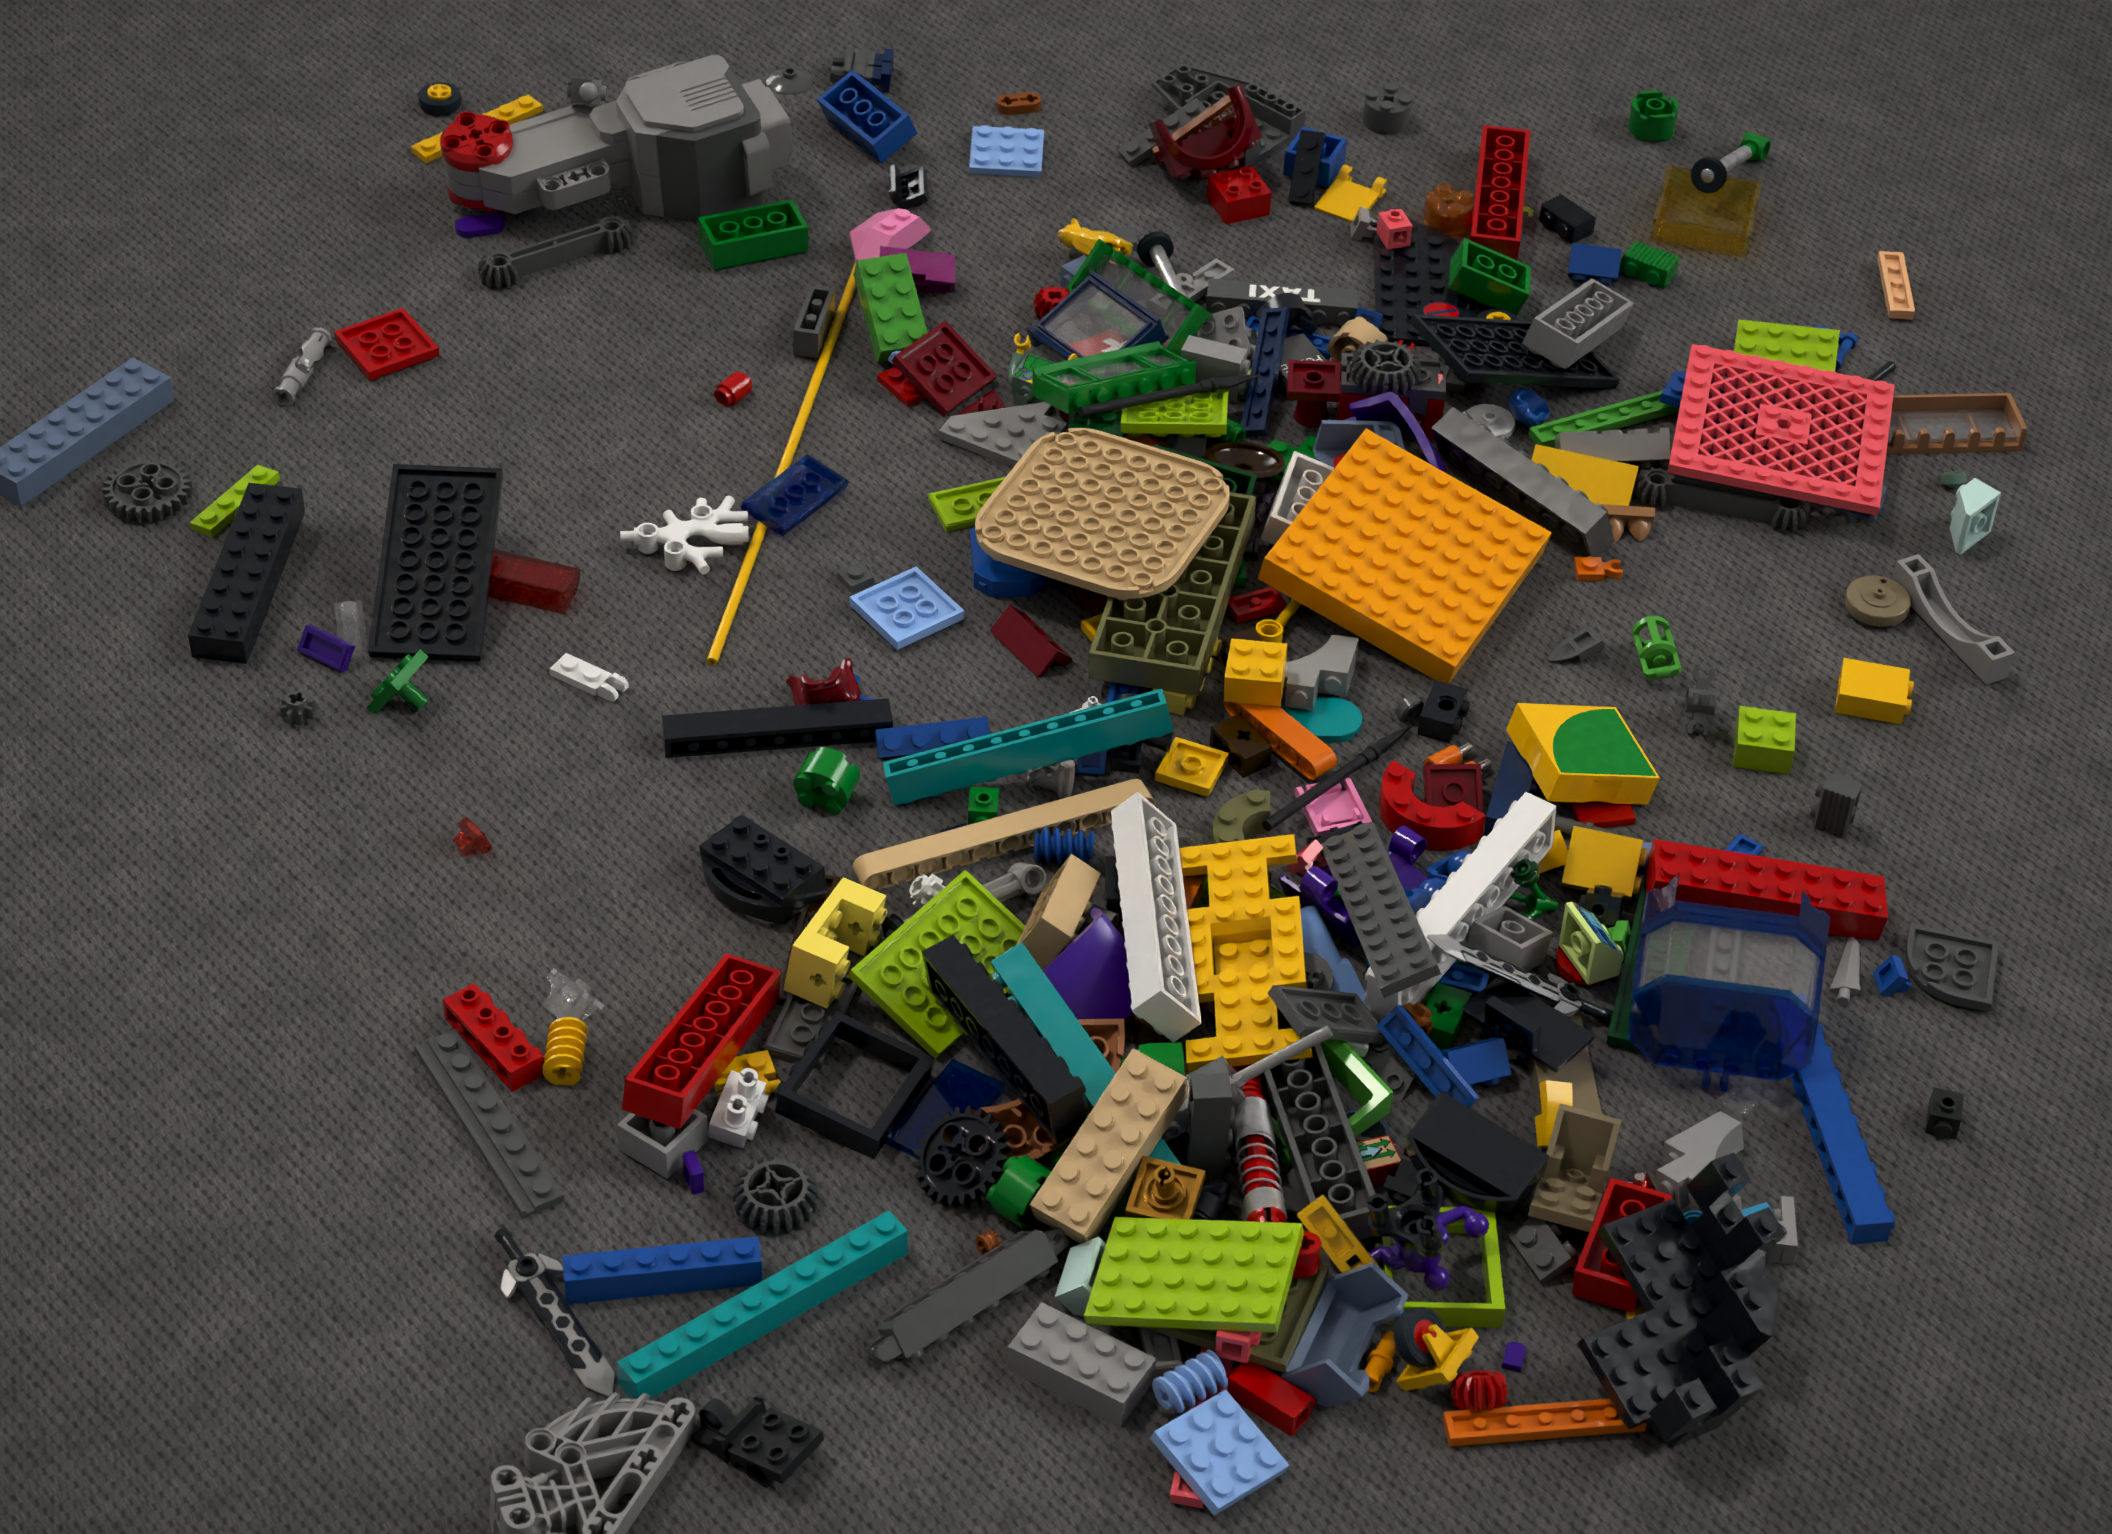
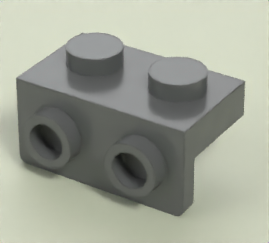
M1531 1217L1509 1233L1508 1236L1539 1280L1546 1284L1569 1267L1575 1271L1577 1266L1575 1259L1579 1255L1568 1241L1563 1244L1558 1238L1563 1233L1556 1223Z

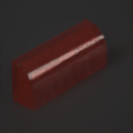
M494 549L489 597L565 614L576 596L581 569Z

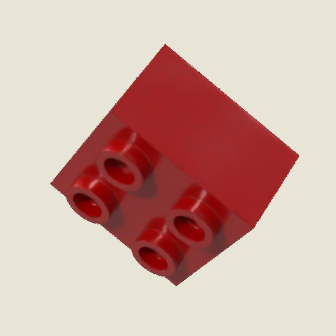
M1249 166L1208 175L1206 198L1223 222L1230 224L1270 215L1272 192L1255 169Z

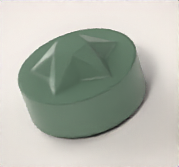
M1950 471L1940 474V484L1946 485L1951 489L1958 488L1961 484L1967 482V473L1965 471Z

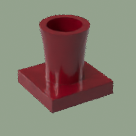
M1288 360L1287 400H1297L1293 417L1302 426L1320 427L1321 420L1329 419L1327 402H1339L1340 362Z

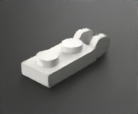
M565 653L549 668L551 676L612 702L619 696L617 690L624 692L629 686V682H627L625 677L617 673L607 672L568 653Z

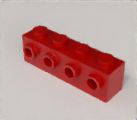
M473 983L443 999L444 1018L456 1029L458 1034L511 1092L543 1076L542 1064L544 1063V1056L538 1047H533L527 1041L524 1032L520 1028L516 1029L512 1025L505 1011H499L487 992H482Z

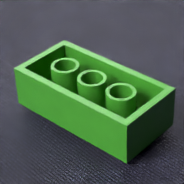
M902 253L857 260L853 275L877 364L890 362L888 358L891 353L895 351L901 352L927 334L907 254Z

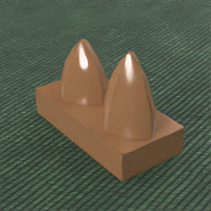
M1602 504L1609 513L1608 518L1613 528L1612 533L1615 541L1612 544H1615L1620 539L1625 526L1629 528L1633 537L1639 542L1649 534L1655 518L1654 507Z

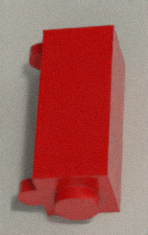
M1248 1361V1363L1242 1362L1239 1367L1235 1365L1227 1375V1392L1239 1405L1290 1437L1306 1422L1317 1404L1315 1398L1262 1365Z

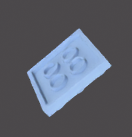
M986 125L973 126L969 174L1041 178L1044 130L1035 128L989 127Z
M917 566L849 597V605L896 650L963 620L965 613L955 601Z
M1226 1389L1155 1430L1150 1437L1152 1442L1214 1516L1274 1480L1290 1466Z

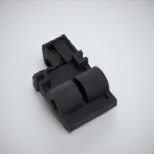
M756 1395L737 1416L733 1415L730 1408L724 1402L712 1398L699 1411L701 1426L691 1436L693 1443L720 1455L726 1464L731 1461L733 1468L737 1469L742 1465L747 1476L764 1488H768L774 1481L783 1484L825 1440L821 1429L770 1407L766 1410L764 1399L759 1395Z

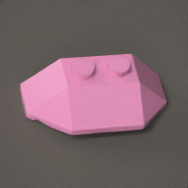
M897 208L878 212L850 231V241L855 263H857V260L879 257L880 246L908 249L931 231V228L919 216L905 209Z

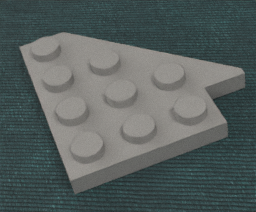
M1046 402L951 416L940 428L938 439L1014 467L1036 440L1051 432H1054L1055 435L1065 432L1067 423L1049 417L1048 415L1053 410V406Z

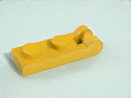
M1323 1194L1297 1213L1298 1218L1309 1232L1316 1234L1320 1238L1321 1247L1341 1273L1371 1262L1378 1266L1371 1254L1365 1249ZM1356 1254L1360 1261L1351 1267L1347 1260Z

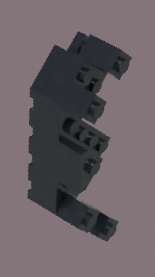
M1734 1152L1712 1160L1686 1185L1702 1211V1214L1691 1225L1672 1198L1605 1224L1597 1231L1647 1312L1583 1337L1577 1345L1628 1429L1630 1430L1653 1420L1670 1448L1721 1426L1764 1388L1763 1383L1751 1366V1357L1757 1349L1772 1337L1779 1282L1768 1277L1763 1279L1767 1252L1786 1233L1769 1207L1745 1217L1732 1198L1751 1178Z

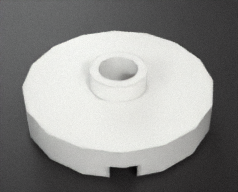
M1481 404L1473 406L1466 411L1474 422L1479 425H1486L1492 434L1498 438H1509L1514 432L1515 419L1503 407L1493 404Z

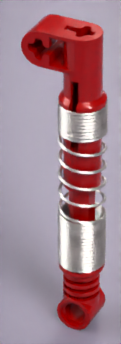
M1252 1064L1232 1067L1236 1072H1239ZM1260 1074L1242 1086L1246 1100L1234 1106L1235 1126H1232L1235 1149L1238 1152L1236 1157L1239 1162L1238 1170L1241 1174L1240 1183L1243 1186L1241 1192L1244 1197L1245 1221L1287 1223L1284 1194L1281 1188L1282 1182L1279 1176L1280 1169L1277 1164L1278 1157L1271 1110L1268 1101L1263 1095ZM1240 1155L1245 1157L1242 1161L1240 1160ZM1304 1231L1292 1278L1311 1277L1319 1271L1321 1240L1312 1232Z

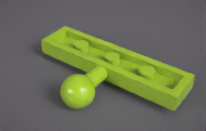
M260 465L255 466L190 522L191 529L213 538L234 520L248 483L275 485L280 480L279 472Z

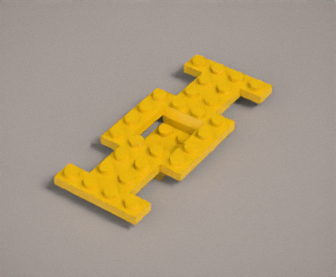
M1294 834L1179 848L1183 877L1208 874L1209 907L1187 909L1199 1003L1215 1001L1216 1037L1186 1040L1188 1072L1195 1071L1221 1056H1224L1231 1066L1254 1064L1304 1038L1298 1036L1293 1028L1279 1030L1278 1007L1268 995V991L1273 985L1307 988L1299 896L1270 899L1268 866L1297 863ZM1213 944H1214V959H1215V975H1214V961H1213ZM1312 1048L1289 1060L1312 1057Z

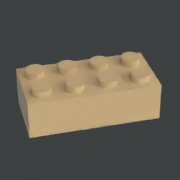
M1073 854L1067 858L1042 890L1017 944L1020 942L1024 944L1042 970L1078 937L1076 933L1085 921L1084 916L1092 905L1091 900L1100 888L1096 883L1101 873Z

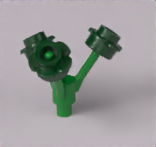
M1529 859L1519 861L1513 867L1514 873L1511 872V877L1514 878L1516 884L1522 887H1531L1535 894L1532 893L1524 896L1513 893L1509 897V899L1526 903V907L1530 911L1529 914L1524 911H1517V913L1533 921L1534 917L1542 913L1556 911L1558 908L1557 901L1546 896L1536 884L1539 879L1538 864L1535 861L1531 862Z

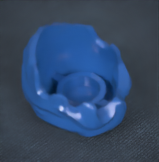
M1524 387L1518 388L1510 394L1509 408L1514 419L1519 424L1528 428L1543 424L1551 414L1546 401L1531 389L1523 391Z

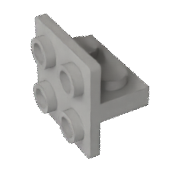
M1240 306L1213 313V316L1207 318L1197 332L1199 338L1248 349L1247 356L1251 354L1249 343L1257 341L1256 330L1246 326L1244 311Z

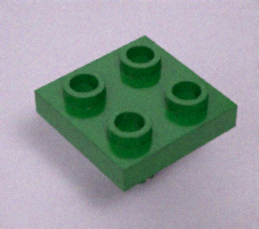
M421 649L413 657L407 654L371 693L370 696L374 700L366 708L371 713L377 714L394 695H400L417 712L429 698L410 683V677L429 656Z

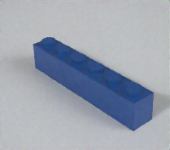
M758 1236L562 1256L565 1297L568 1304L754 1286L762 1281V1259Z

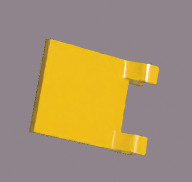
M1344 164L1340 168L1336 180L1317 202L1314 209L1352 223L1360 206L1370 210L1378 198L1383 197L1387 189H1384L1387 179L1377 177L1372 189L1351 182L1352 177L1349 174L1352 172L1353 167Z

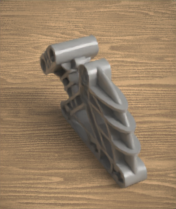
M615 1392L607 1400L593 1403L592 1398L588 1397L576 1409L558 1417L545 1428L531 1430L525 1438L524 1465L529 1471L537 1474V1476L531 1479L523 1477L519 1469L510 1465H502L492 1472L489 1524L492 1533L566 1534V1528L575 1524L578 1534H626L691 1437L694 1428L695 1406L685 1398H674L665 1404L649 1400L650 1395L643 1393L638 1399H620V1394ZM612 1434L611 1436L598 1438L599 1436ZM617 1475L600 1500L593 1480ZM628 1493L635 1494L621 1513H610L622 1495Z

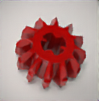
M1058 285L1056 288L1048 286L1047 289H1040L1034 298L1035 316L1042 319L1071 293L1068 291V288L1061 289Z
M1467 1370L1466 1372H1459L1455 1379L1452 1380L1451 1397H1453V1405L1461 1410H1492L1493 1408H1501L1507 1403L1508 1384H1506L1505 1376L1498 1371Z

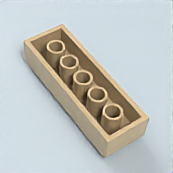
M1132 1049L1032 1200L1030 1207L1035 1218L1052 1228L1062 1229L1066 1236L1080 1244L1096 1238L1136 1177L1143 1156L1149 1157L1188 1097L1189 1084L1187 1077Z

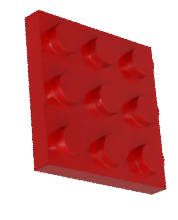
M404 308L334 331L336 342L369 380L440 356L439 347Z

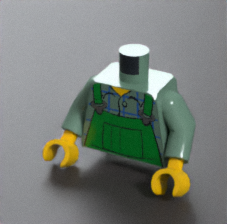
M1017 333L1014 337L1017 351L1016 353L1013 352L1008 369V381L1012 386V395H1014L1013 401L1018 406L1026 405L1028 402H1044L1032 396L1033 367L1048 365L1054 362L1027 353L1026 356L1023 355L1025 351L1030 349L1031 341L1027 335L1026 341L1020 344L1021 336L1020 333ZM1073 353L1069 356L1068 360L1076 359L1078 356ZM1071 374L1063 375V383L1073 384L1071 383Z

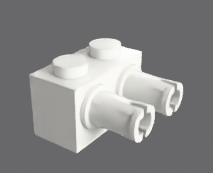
M745 1068L741 1073L731 1070L709 1123V1138L740 1148L744 1147L747 1139L753 1140L758 1127V1122H755V1118L758 1112L764 1113L769 1100V1096L765 1095L766 1082L758 1080V1073L754 1069Z

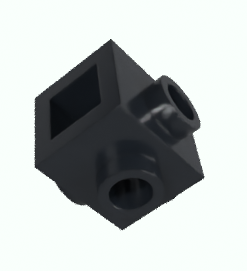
M1595 885L1594 889L1590 888L1586 892V896L1581 895L1579 906L1594 914L1600 924H1603L1606 928L1607 925L1615 926L1617 920H1622L1625 893L1612 892V887ZM1598 904L1602 905L1604 910L1600 909Z

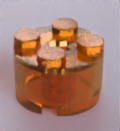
M1448 183L1438 184L1437 188L1431 190L1426 195L1423 224L1443 231L1450 236L1466 234L1470 230L1472 223L1473 193L1468 190L1452 187Z

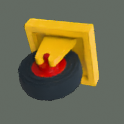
M1419 1307L1406 1310L1398 1317L1394 1326L1396 1349L1401 1358L1408 1364L1396 1383L1405 1391L1413 1389L1422 1390L1428 1386L1450 1383L1457 1376V1370L1462 1362L1471 1355L1472 1347L1479 1339V1336L1473 1328L1446 1333L1442 1320L1431 1309Z

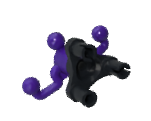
M1423 1168L1416 1175L1419 1185L1417 1193L1405 1203L1388 1209V1199L1382 1194H1374L1367 1200V1207L1370 1213L1368 1224L1372 1234L1392 1237L1397 1243L1390 1248L1379 1246L1369 1253L1376 1262L1383 1259L1389 1268L1401 1269L1405 1267L1414 1273L1425 1272V1285L1430 1290L1438 1292L1448 1286L1450 1278L1446 1269L1442 1266H1437L1441 1259L1444 1245L1449 1240L1448 1231L1444 1226L1464 1219L1466 1234L1472 1238H1480L1487 1234L1489 1222L1483 1214L1475 1213L1467 1206L1456 1207L1439 1214L1444 1196L1441 1186L1438 1185V1175L1434 1169L1431 1172V1168ZM1360 1259L1356 1260L1352 1266L1360 1261Z

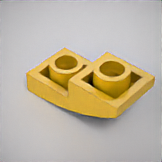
M1549 1080L1539 1083L1542 1114L1535 1116L1537 1147L1548 1148L1560 1104L1573 1107L1572 1083Z

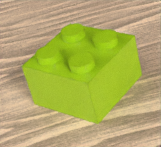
M1739 706L1734 731L1733 767L1789 774L1795 752L1796 713Z

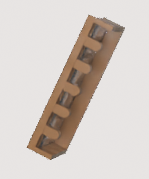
M2011 393L1893 395L1886 454L2022 451L2027 427Z

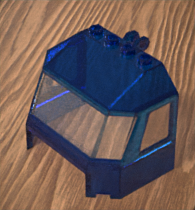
M1679 875L1669 880V885L1658 890L1655 888L1647 892L1634 974L1627 1038L1654 1064L1703 1071L1701 1085L1703 1089H1708L1711 1083L1710 1072L1723 1073L1720 1078L1721 1091L1727 1092L1729 1075L1780 1081L1811 1064L1818 1026L1830 916L1822 909L1818 911L1810 903L1811 899L1803 891L1799 916L1676 901Z

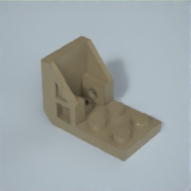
M1560 1104L1546 1153L1549 1155L1544 1176L1538 1183L1528 1216L1590 1232L1607 1185L1622 1122L1621 1119Z

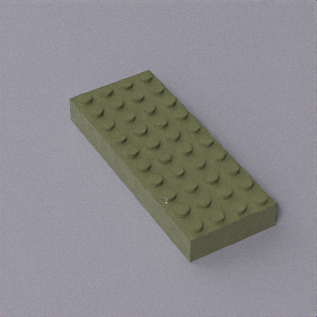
M1230 492L1227 512L1179 579L1166 591L1148 597L1125 601L1109 596L1089 651L1090 679L1199 695L1255 522L1256 496Z

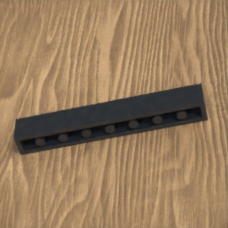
M889 698L662 715L665 758L876 742L874 730L893 728Z

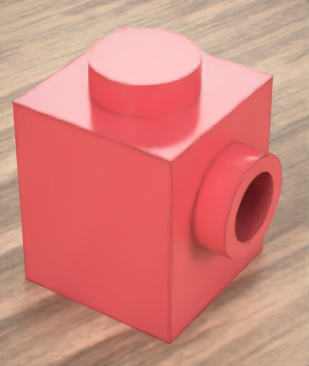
M1402 209L1379 212L1376 233L1387 250L1410 246L1412 224Z
M1218 1330L1215 1354L1219 1358L1248 1363L1252 1346L1259 1345L1262 1332Z

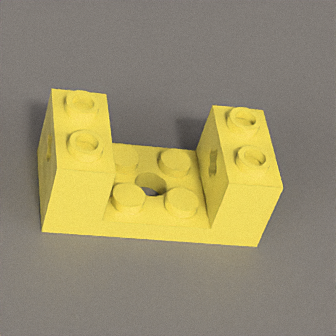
M843 877L792 945L783 990L826 1009L834 999L839 1000L845 988V983L842 982V979L850 966V960H847L848 951H853L865 957L871 947H877L881 939L882 931L879 930V927L882 925L887 914V909L884 908L886 895Z

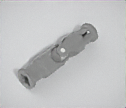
M315 327L310 331L309 339L303 342L297 357L291 361L281 377L280 386L274 388L272 392L274 402L285 406L293 405L296 393L301 392L313 372L314 367L311 368V366L319 363L324 354V348L331 344L332 338L326 329Z

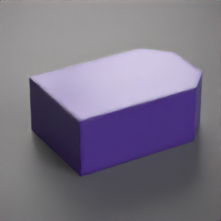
M1514 1341L1507 1343L1501 1368L1521 1373L1526 1348L1522 1343Z

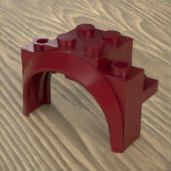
M1241 84L1226 89L1234 107L1235 117L1177 143L1172 138L1162 119L1148 124L1159 151L1154 152L1157 162L1164 160L1171 178L1179 176L1181 180L1189 176L1190 179L1197 177L1199 181L1207 179L1208 175L1218 173V168L1222 171L1240 164L1238 159L1245 157L1243 150L1245 151L1257 146L1256 141L1263 138Z

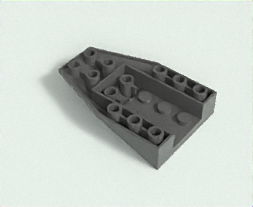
M1182 63L1152 82V87L1176 111L1196 98L1208 109L1228 95L1226 89L1241 84L1263 138L1256 141L1257 146L1245 151L1243 150L1245 157L1238 159L1240 164L1236 165L1239 169L1253 166L1293 140L1301 128L1305 126V109L1246 80Z

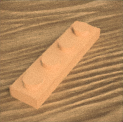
M1879 251L1877 261L1888 317L1913 320L1915 308L1903 252Z

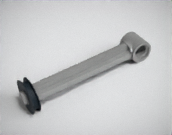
M1019 862L1012 865L1006 875L982 886L999 902H1003L1017 895L1039 893L1045 887L1047 877L1042 867ZM1028 873L1029 879L1027 883H1025V876ZM890 914L889 917H885L882 923L884 938L887 939L909 918L902 920L896 914Z

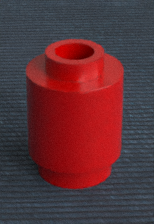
M734 372L717 385L714 391L716 401L725 407L731 404L734 406L751 393V379L745 373Z

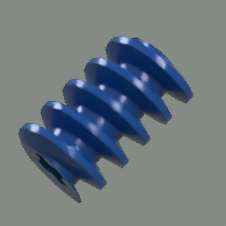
M1047 827L1043 828L1041 835H1038L1036 829L1034 861L1039 863L1042 856H1045L1046 863L1051 864L1054 856H1056L1058 865H1063L1065 858L1073 854L1086 864L1089 859L1093 862L1095 833L1090 831L1087 839H1085L1083 830H1079L1076 837L1073 838L1071 829H1067L1064 837H1061L1059 828H1055L1052 836L1049 835Z

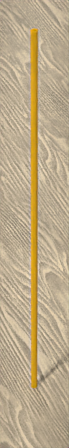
M854 263L714 638L706 660L707 664L717 665L854 295L856 283L853 274L856 263Z

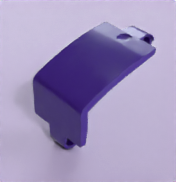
M1386 392L1349 404L1350 411L1354 417L1345 420L1389 421L1399 427L1402 438L1413 436L1420 444L1428 462L1432 466L1450 475L1413 414L1395 393Z
M1401 826L1395 831L1390 844H1388L1389 849H1386L1402 887L1412 890L1413 888H1419L1421 883L1428 879L1425 874L1412 866L1424 852L1427 840L1407 826ZM1317 866L1311 867L1303 876L1300 885L1293 883L1285 874L1279 878L1285 898L1299 896L1301 909L1315 906L1327 929L1340 936L1353 947L1361 944L1345 905L1341 904L1337 899L1329 901L1338 888V881L1333 878L1329 866L1324 870Z
M1095 907L1090 911L1091 917L1094 919L1093 922L1042 971L1077 1019L1125 1020L1133 1012L1131 1009L1129 972L1126 965L1125 939L1106 915Z

